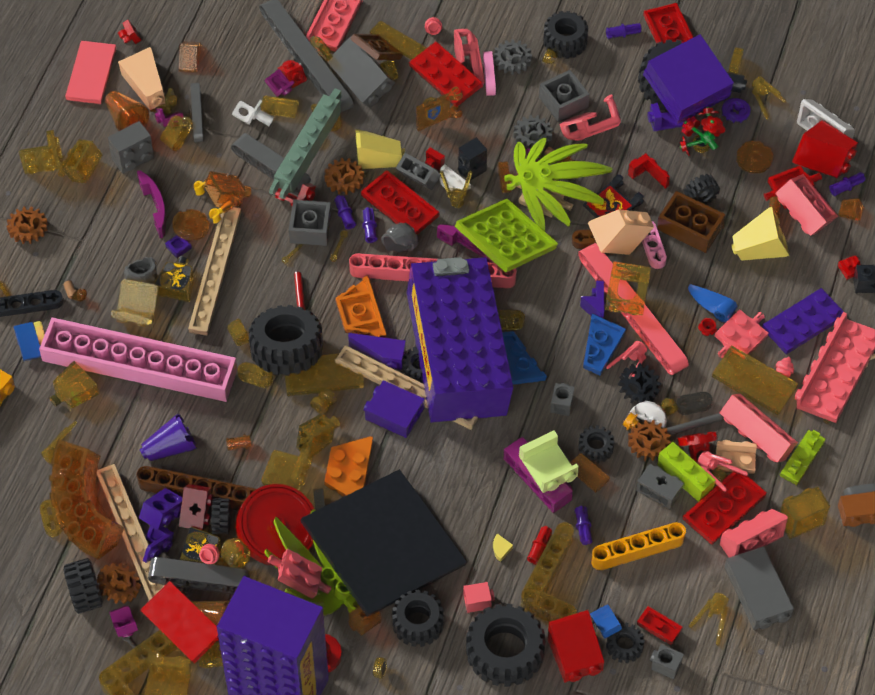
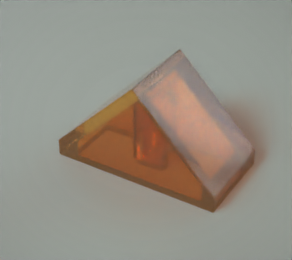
M183 41L180 43L179 71L197 72L201 42Z

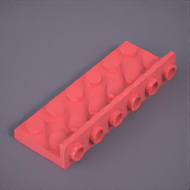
M845 312L842 313L840 318L837 317L833 332L830 331L828 333L826 345L821 346L818 354L819 358L817 361H813L810 374H806L802 389H798L795 395L797 409L837 423L875 351V329L848 320L847 313Z

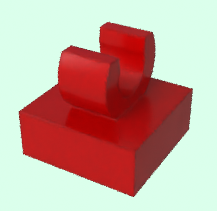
M129 20L124 21L122 24L125 29L118 32L124 43H128L131 39L135 44L142 41Z
M430 147L426 151L425 164L440 171L441 167L445 164V155Z
M855 255L838 262V267L846 280L853 278L856 265H861L860 260Z

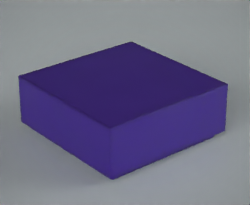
M181 234L165 243L166 248L176 258L192 249L191 244Z

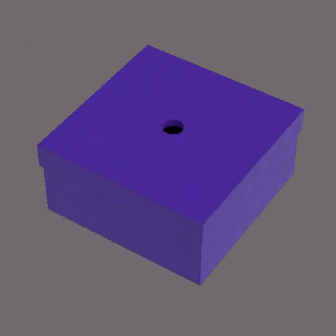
M701 34L649 60L643 73L676 124L702 112V109L711 107L730 97L734 84Z

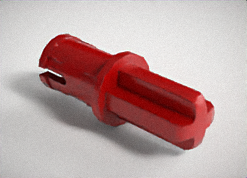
M548 526L541 527L536 540L532 542L533 547L527 556V561L532 564H539L544 550H547V543L552 534V529Z

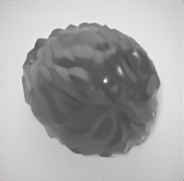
M407 223L392 225L381 237L387 251L399 253L408 250L413 251L419 243L415 229Z
M144 257L142 260L133 261V263L125 266V281L136 288L147 287V285L155 282L157 263L154 258Z

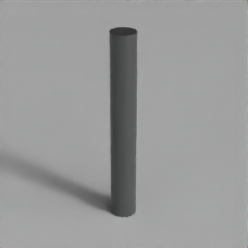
M718 413L668 427L667 434L672 435L722 421L721 414Z

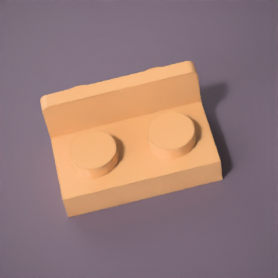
M730 440L717 441L715 455L732 460L730 465L738 467L749 474H755L757 444L747 441L742 443ZM717 465L715 471L733 472V470L721 465Z

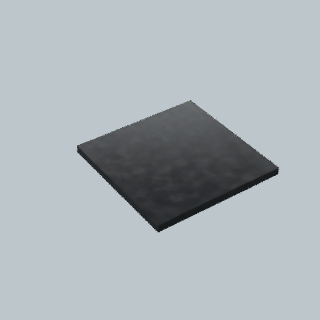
M400 469L302 517L300 521L367 617L395 603L396 600H400L402 594L407 596L408 591L414 593L416 592L415 590L422 589L465 566L467 563Z

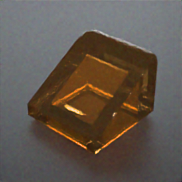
M860 199L842 200L838 215L860 221L864 206Z

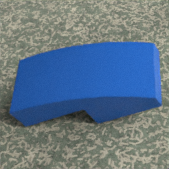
M33 322L13 326L23 362L40 358V344Z
M608 604L590 613L604 639L622 630L619 621Z

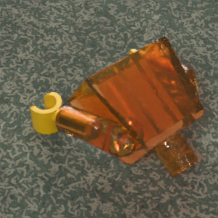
M210 171L205 182L196 181L194 183V190L197 196L203 195L206 189L215 206L220 207L219 209L213 208L209 212L213 223L220 222V214L223 212L225 214L232 208L240 206L244 197H250L251 195L250 186H243L235 175Z

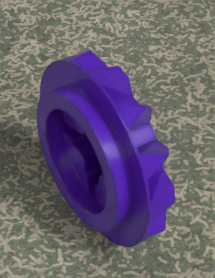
M732 98L725 101L722 105V116H725L726 120H731L733 124L736 121L741 123L743 120H747L750 115V106L742 99ZM733 107L734 109H736V111H739V114L733 112Z

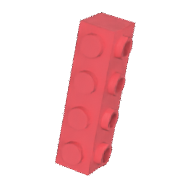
M733 394L720 411V414L724 417L723 419L728 424L738 428V432L742 436L751 439L752 443L757 444V448L765 451L767 457L774 462L785 461L798 444L794 438L741 394Z

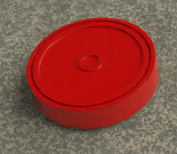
M284 484L262 486L245 499L238 511L236 518L238 540L243 549L253 559L260 563L274 566L267 562L268 557L265 555V550L268 549L281 560L283 553L286 551L274 524L275 517L309 550L314 542L300 521L302 517L310 514L314 507L302 492Z

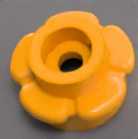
M630 412L622 424L627 428L626 430L636 427L639 422L637 419L638 414L635 415Z

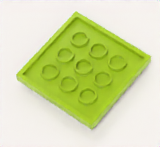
M508 199L460 219L455 224V228L505 273L555 250L558 245L553 238Z

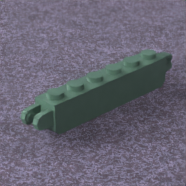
M335 88L330 96L323 94L275 173L274 182L269 189L270 194L275 195L280 188L282 189L280 198L285 199L289 192L293 193L340 116L341 90Z

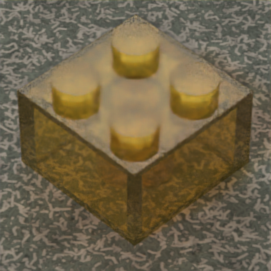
M819 487L805 489L797 496L792 495L784 499L780 513L788 517L785 532L789 539L825 525L830 505Z

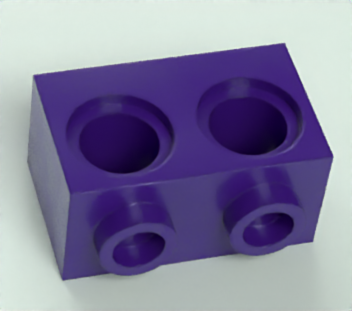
M167 488L163 489L143 502L139 519L157 530L165 525H169L172 520L180 517L182 497Z

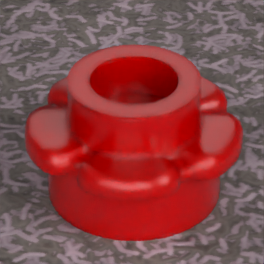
M711 318L703 319L698 325L699 331L705 336L713 335L717 331L716 322Z

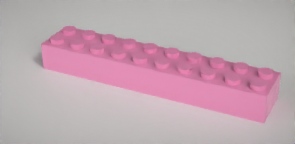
M51 318L39 348L42 361L224 402H227L237 373L235 357L57 318Z

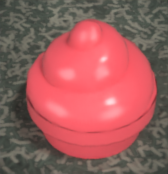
M436 17L429 18L425 22V30L431 35L438 34L442 29V23Z
M790 357L777 362L775 366L777 374L789 378L794 373Z
M213 544L204 545L199 553L201 561L205 564H214L218 561L220 555L218 547Z

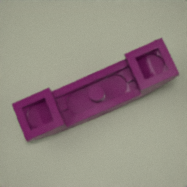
M139 170L137 171L139 185L144 196L151 194L158 211L153 213L154 224L159 238H163L166 230V214L162 195L154 181L147 174Z
M438 225V239L450 246L458 242L483 258L487 257L455 226ZM487 257L488 263H494L489 257Z

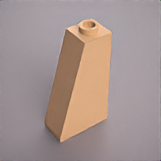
M150 47L118 62L121 75L149 110L166 103Z

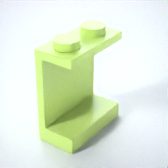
M554 430L521 446L519 451L520 459L543 493L553 491L565 482H572L578 476V465L572 466L557 444L558 435Z

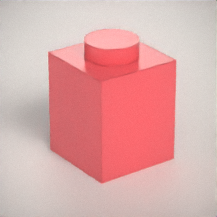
M488 582L466 585L463 588L467 613L482 611L487 607L491 608V601H495L493 589H489Z

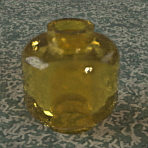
M239 538L226 540L220 551L221 557L231 568H242L250 560V549Z

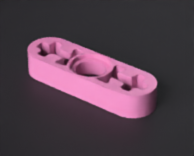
M484 51L483 66L486 96L496 95L493 54L492 51Z
M652 221L654 228L650 231V235H647L642 240V244L650 266L655 269H661L666 264L667 256L656 224ZM650 241H654L658 245L656 247H650L647 243ZM655 253H657V257L661 261L655 259Z

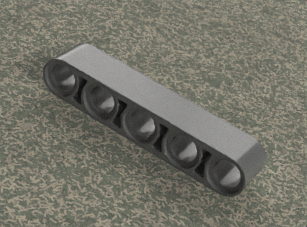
M246 133L242 134L231 145L232 151L237 156L274 180V175L284 160L282 156ZM306 172L293 193L299 194L302 185L311 182V178Z
M155 557L150 560L148 580L156 584L166 585L170 581L177 587L234 594L243 576L249 578V572L240 568Z

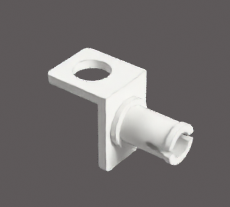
M259 100L255 109L239 101L232 113L233 116L249 125L252 120L257 119L269 127L274 119V116L261 110L262 100ZM245 108L249 114L242 116L239 113V109Z

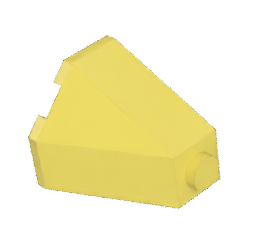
M360 129L355 130L358 165H361L362 169L397 167L405 153V148H401L400 141Z
M772 207L765 210L733 235L734 244H731L732 250L741 260L789 256L784 233L782 234L778 216Z

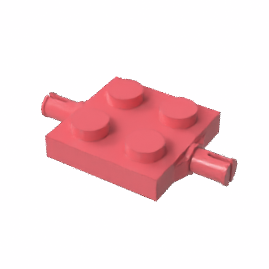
M739 309L715 333L714 337L721 341L724 346L718 352L719 357L721 356L723 359L731 352L744 360L769 334L758 324L765 318L764 314L758 312L754 318H751Z
M287 549L283 553L282 560L272 554L268 558V563L278 567V581L313 599L317 595L318 589L326 594H329L331 591V586L321 582L322 567L300 556L298 553Z

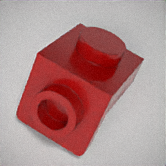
M293 60L285 61L282 66L277 68L281 70L289 82L292 80L295 82L292 88L307 81L302 65Z

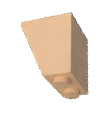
M616 210L593 219L588 223L601 253L630 255L654 228L648 212Z

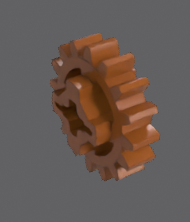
M341 158L340 162L334 160V165L328 164V169H325L324 179L327 188L331 187L332 192L338 190L339 195L342 191L345 192V195H348V191L355 193V188L360 189V184L364 183V171H362L361 165L357 166V161L352 163L350 158L347 161Z
M32 206L29 210H26L25 207H23V211L16 209L17 214L11 213V219H7V230L10 237H14L15 242L21 240L22 244L26 241L32 244L34 239L38 242V237H44V232L48 230L45 214L40 213V209L33 211Z
M644 420L643 425L638 422L636 428L632 427L631 433L628 435V446L631 447V453L637 452V458L641 457V455L644 456V461L648 457L654 461L655 456L659 457V453L671 443V435L667 434L668 429H662V423L655 425V420H652L651 424Z
M111 563L110 567L105 565L98 573L96 580L99 590H103L102 596H108V601L114 599V602L117 604L121 600L125 604L127 600L132 602L133 598H136L141 584L138 583L140 578L134 577L135 571H128L129 566L123 568L122 563H119L118 566Z

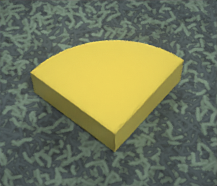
M37 321L34 322L39 344L41 345L45 334L42 322Z
M497 534L493 541V551L495 557L501 562L513 549V544Z

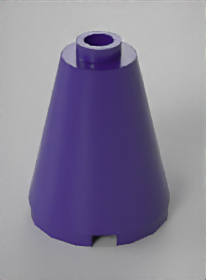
M180 414L171 418L141 444L140 452L144 459L148 458L150 461L197 449L194 438L189 428L183 424L184 420Z

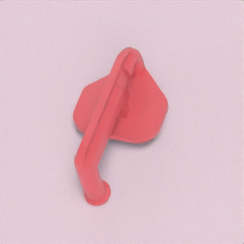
M468 29L454 30L456 59L463 65L464 56H469L472 73L484 85L485 79L477 38ZM466 36L468 44L462 45L461 37Z
M611 94L604 99L611 114L610 118L591 125L588 124L587 120L597 116L594 112H587L569 118L560 124L564 137L569 140L579 141L619 126L621 119L613 95ZM576 123L577 130L570 132L568 125Z

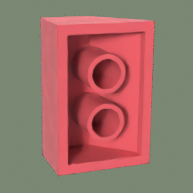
M804 174L790 179L775 193L778 196V201L789 209L792 218L798 220L802 230L810 236L819 232L838 217Z
M774 509L767 512L762 511L754 519L743 521L739 527L733 530H726L721 536L720 546L729 558L763 546L765 547L783 537L788 517Z

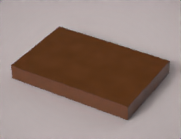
M353 34L351 37L354 43L376 60H400L403 56L402 52L379 34Z

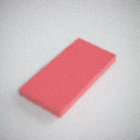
M324 0L306 35L311 45L336 52L341 46L363 0Z
M81 41L66 92V100L95 104L102 103L116 52L115 44Z

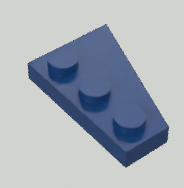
M592 314L583 368L601 376L624 337L626 329Z
M502 332L513 385L545 381L546 374L540 371L537 367V362L528 355L526 347L515 332Z

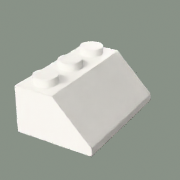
M803 99L801 101L797 119L798 125L808 131L823 120L853 139L855 129L850 124L845 123L837 115L832 114L814 100Z

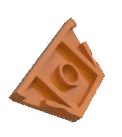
M367 275L362 278L359 284L356 286L352 285L346 292L336 297L340 318L345 333L386 338L384 325Z
M370 436L331 447L324 481L325 486L336 490L343 497L365 486L373 437Z

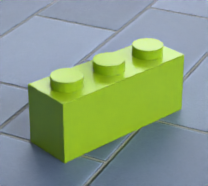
M674 442L659 453L657 465L667 474L678 477L684 483L683 489L698 502L714 489L716 480Z

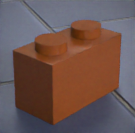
M875 491L840 496L838 509L843 526L856 527L865 523L875 524Z

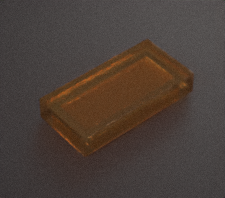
M582 453L570 462L572 466L578 465L577 477L595 493L610 479L608 475Z

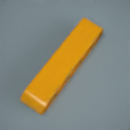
M675 522L598 545L593 549L591 564L596 570H605L678 548L684 543L686 528L683 524ZM676 533V534H679L680 536L676 537V536H674V535H672V534ZM654 539H659L661 542H655ZM635 545H641L642 548H637ZM617 550H620V551H623L624 553L619 554V553H617L616 551H617ZM603 556L605 559H598L597 557Z

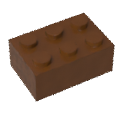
M676 191L658 217L657 230L707 253L724 226L726 214Z

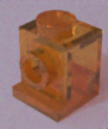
M358 607L349 613L348 623L353 631L357 630L362 636L381 623V613L379 611L369 617L362 618L365 613L361 607Z

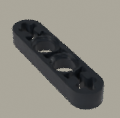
M49 290L0 297V317L58 309L63 305L62 293L58 290ZM34 299L41 301L38 305L30 304ZM14 302L22 303V305L18 308L12 307V304Z

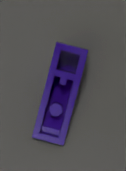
M349 333V347L394 370H402L403 358L406 353L405 340Z

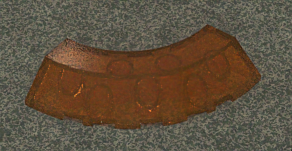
M58 439L51 460L53 465L52 475H49V481H51L50 501L56 513L55 518L60 528L68 536L67 538L78 549L94 558L100 559L118 545L125 528L108 517L98 500L96 473L101 456L87 448Z

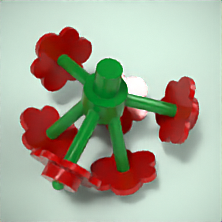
M707 107L702 109L703 112L699 113V116L707 115V119L701 120L703 130L706 131L705 133L697 129L700 121L695 116L685 120L682 125V132L687 137L696 132L701 140L687 143L685 136L682 137L683 141L680 142V148L683 152H687L688 156H690L688 147L697 144H708L713 151L719 147L714 139L724 133L726 129L720 118H713L711 116L712 114H718L719 111H714L713 108Z

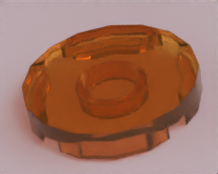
M749 141L742 144L738 149L736 161L744 171L758 174L770 168L773 161V153L771 148L766 147L762 142Z
M193 209L178 212L174 216L172 223L173 231L176 235L190 241L204 238L208 234L210 226L207 216Z

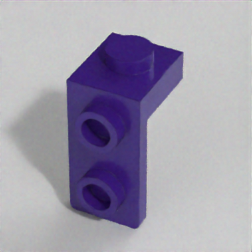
M658 103L651 104L650 112L647 113L648 121L651 123L653 131L682 127L685 122L676 124L669 112L661 113Z
M150 525L146 540L151 544L147 546L143 562L147 563L152 558L169 551L173 544L172 538L174 533L164 526L157 530Z

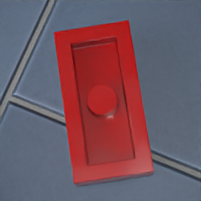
M647 606L637 621L639 627L671 646L683 629L681 625Z

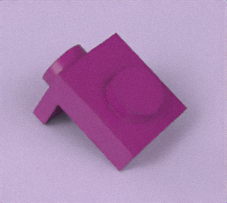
M280 69L264 80L277 97L282 94L286 96L293 90L291 87L295 83L293 80L289 82Z
M160 107L156 108L157 113L154 114L157 123L164 127L168 125L175 127L181 124L180 121L185 120L181 112L164 116L163 110Z
M128 605L109 612L118 637H129L135 631H138Z

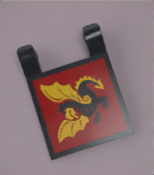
M618 174L608 185L596 193L604 199V205L586 201L583 207L594 217L599 218L616 210H633L635 207L643 204L644 195L638 192L631 200L626 198L617 189L624 184L622 181L624 178Z

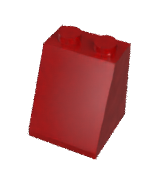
M821 120L803 134L792 162L837 178L843 173L846 174L850 169L851 164L849 163L857 153L855 149L858 142Z
M588 610L549 622L547 640L564 683L568 681L576 682L584 676H595L603 671L604 659Z

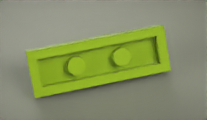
M815 430L807 431L781 471L780 477L798 485L825 443L826 439L820 436L821 433Z

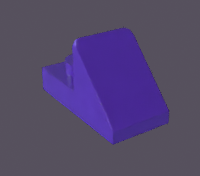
M596 281V288H592V296L581 297L580 306L590 316L594 314L601 318L604 317V281Z

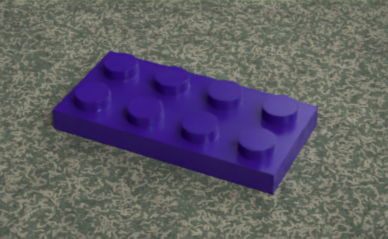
M820 288L764 323L762 328L769 333L768 336L787 355L833 326L837 317L840 318L844 311Z

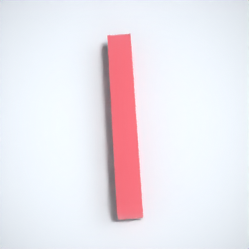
M594 243L579 251L578 256L582 264L596 281H604V292L670 375H674L687 368L689 362L685 354L606 254L601 253L598 245Z
M358 253L352 255L349 259L350 274L356 278H363L368 275L369 279L409 281L411 263L435 262L437 259ZM488 263L492 287L511 288L515 285L516 268L505 273L497 264Z

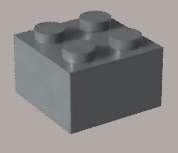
M571 70L540 84L539 98L558 122L589 106L590 94Z
M140 121L108 137L111 158L122 174L154 158L151 135Z
M293 200L289 226L290 243L327 246L331 220L330 202Z

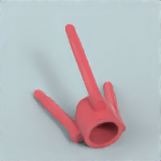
M635 341L631 347H628L625 352L610 362L606 369L611 368L621 359L626 360L628 357L633 361L639 360L637 365L639 363L642 365L646 359L644 354L647 352V347L642 342Z
M704 451L698 459V464L716 480L715 483L723 491H727V488L709 470H714L717 465H721L745 476L748 475V472L730 465L732 460L714 455L708 451Z

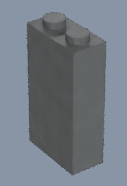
M350 36L327 62L360 101L371 108L392 88L395 82L371 55L351 40L352 36Z
M764 546L726 559L724 568L753 630L758 628L766 629L773 623H784L791 618L794 608Z

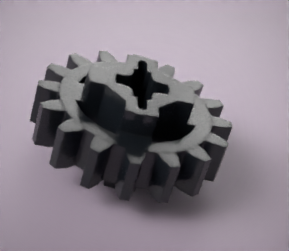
M641 363L637 367L631 364L629 368L626 367L623 373H621L619 377L621 380L618 386H622L619 392H625L624 399L631 398L630 403H633L634 400L637 401V404L642 401H653L656 395H658L660 391L658 388L661 383L656 381L659 379V375L654 376L655 370L649 371V365L642 368Z

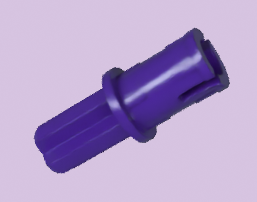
M640 23L625 26L621 24V26L606 28L607 39L622 36L625 38L626 35L640 33L642 28Z
M860 172L849 178L844 177L840 182L830 185L829 189L832 195L837 196L844 191H851L852 187L863 183L866 179L864 174Z
M338 195L334 199L338 209V216L342 218L345 229H353L356 223L351 214L352 209L348 206L345 197Z
M366 207L363 210L364 222L362 227L365 229L366 242L374 243L377 241V223L374 218V210Z
M585 506L575 508L576 529L579 531L582 545L592 543L590 531L592 525L588 519V510Z

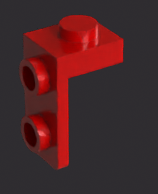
M646 153L630 162L628 176L632 179L647 170L665 189L669 187L670 176L668 172L663 170L655 159L650 158Z
M311 183L303 184L298 197L288 193L285 199L280 198L282 189L279 188L275 193V198L282 201L287 200L291 202V206H293V200L312 201L315 197L316 186Z

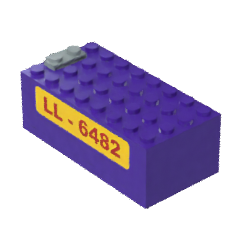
M458 257L437 259L435 262L411 263L407 298L416 347L419 351L420 369H422V380L425 387L430 423L454 421L458 418L472 419L476 416L478 418L507 416L513 383L487 257L472 259Z
M243 576L217 625L228 695H321L329 680L323 607Z

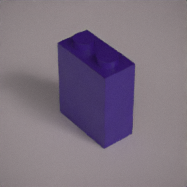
M383 380L380 386H376L371 401L368 400L364 406L365 420L407 438L425 409V398Z

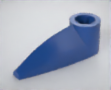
M692 284L688 287L693 298L723 323H726L732 317L738 307L734 300Z

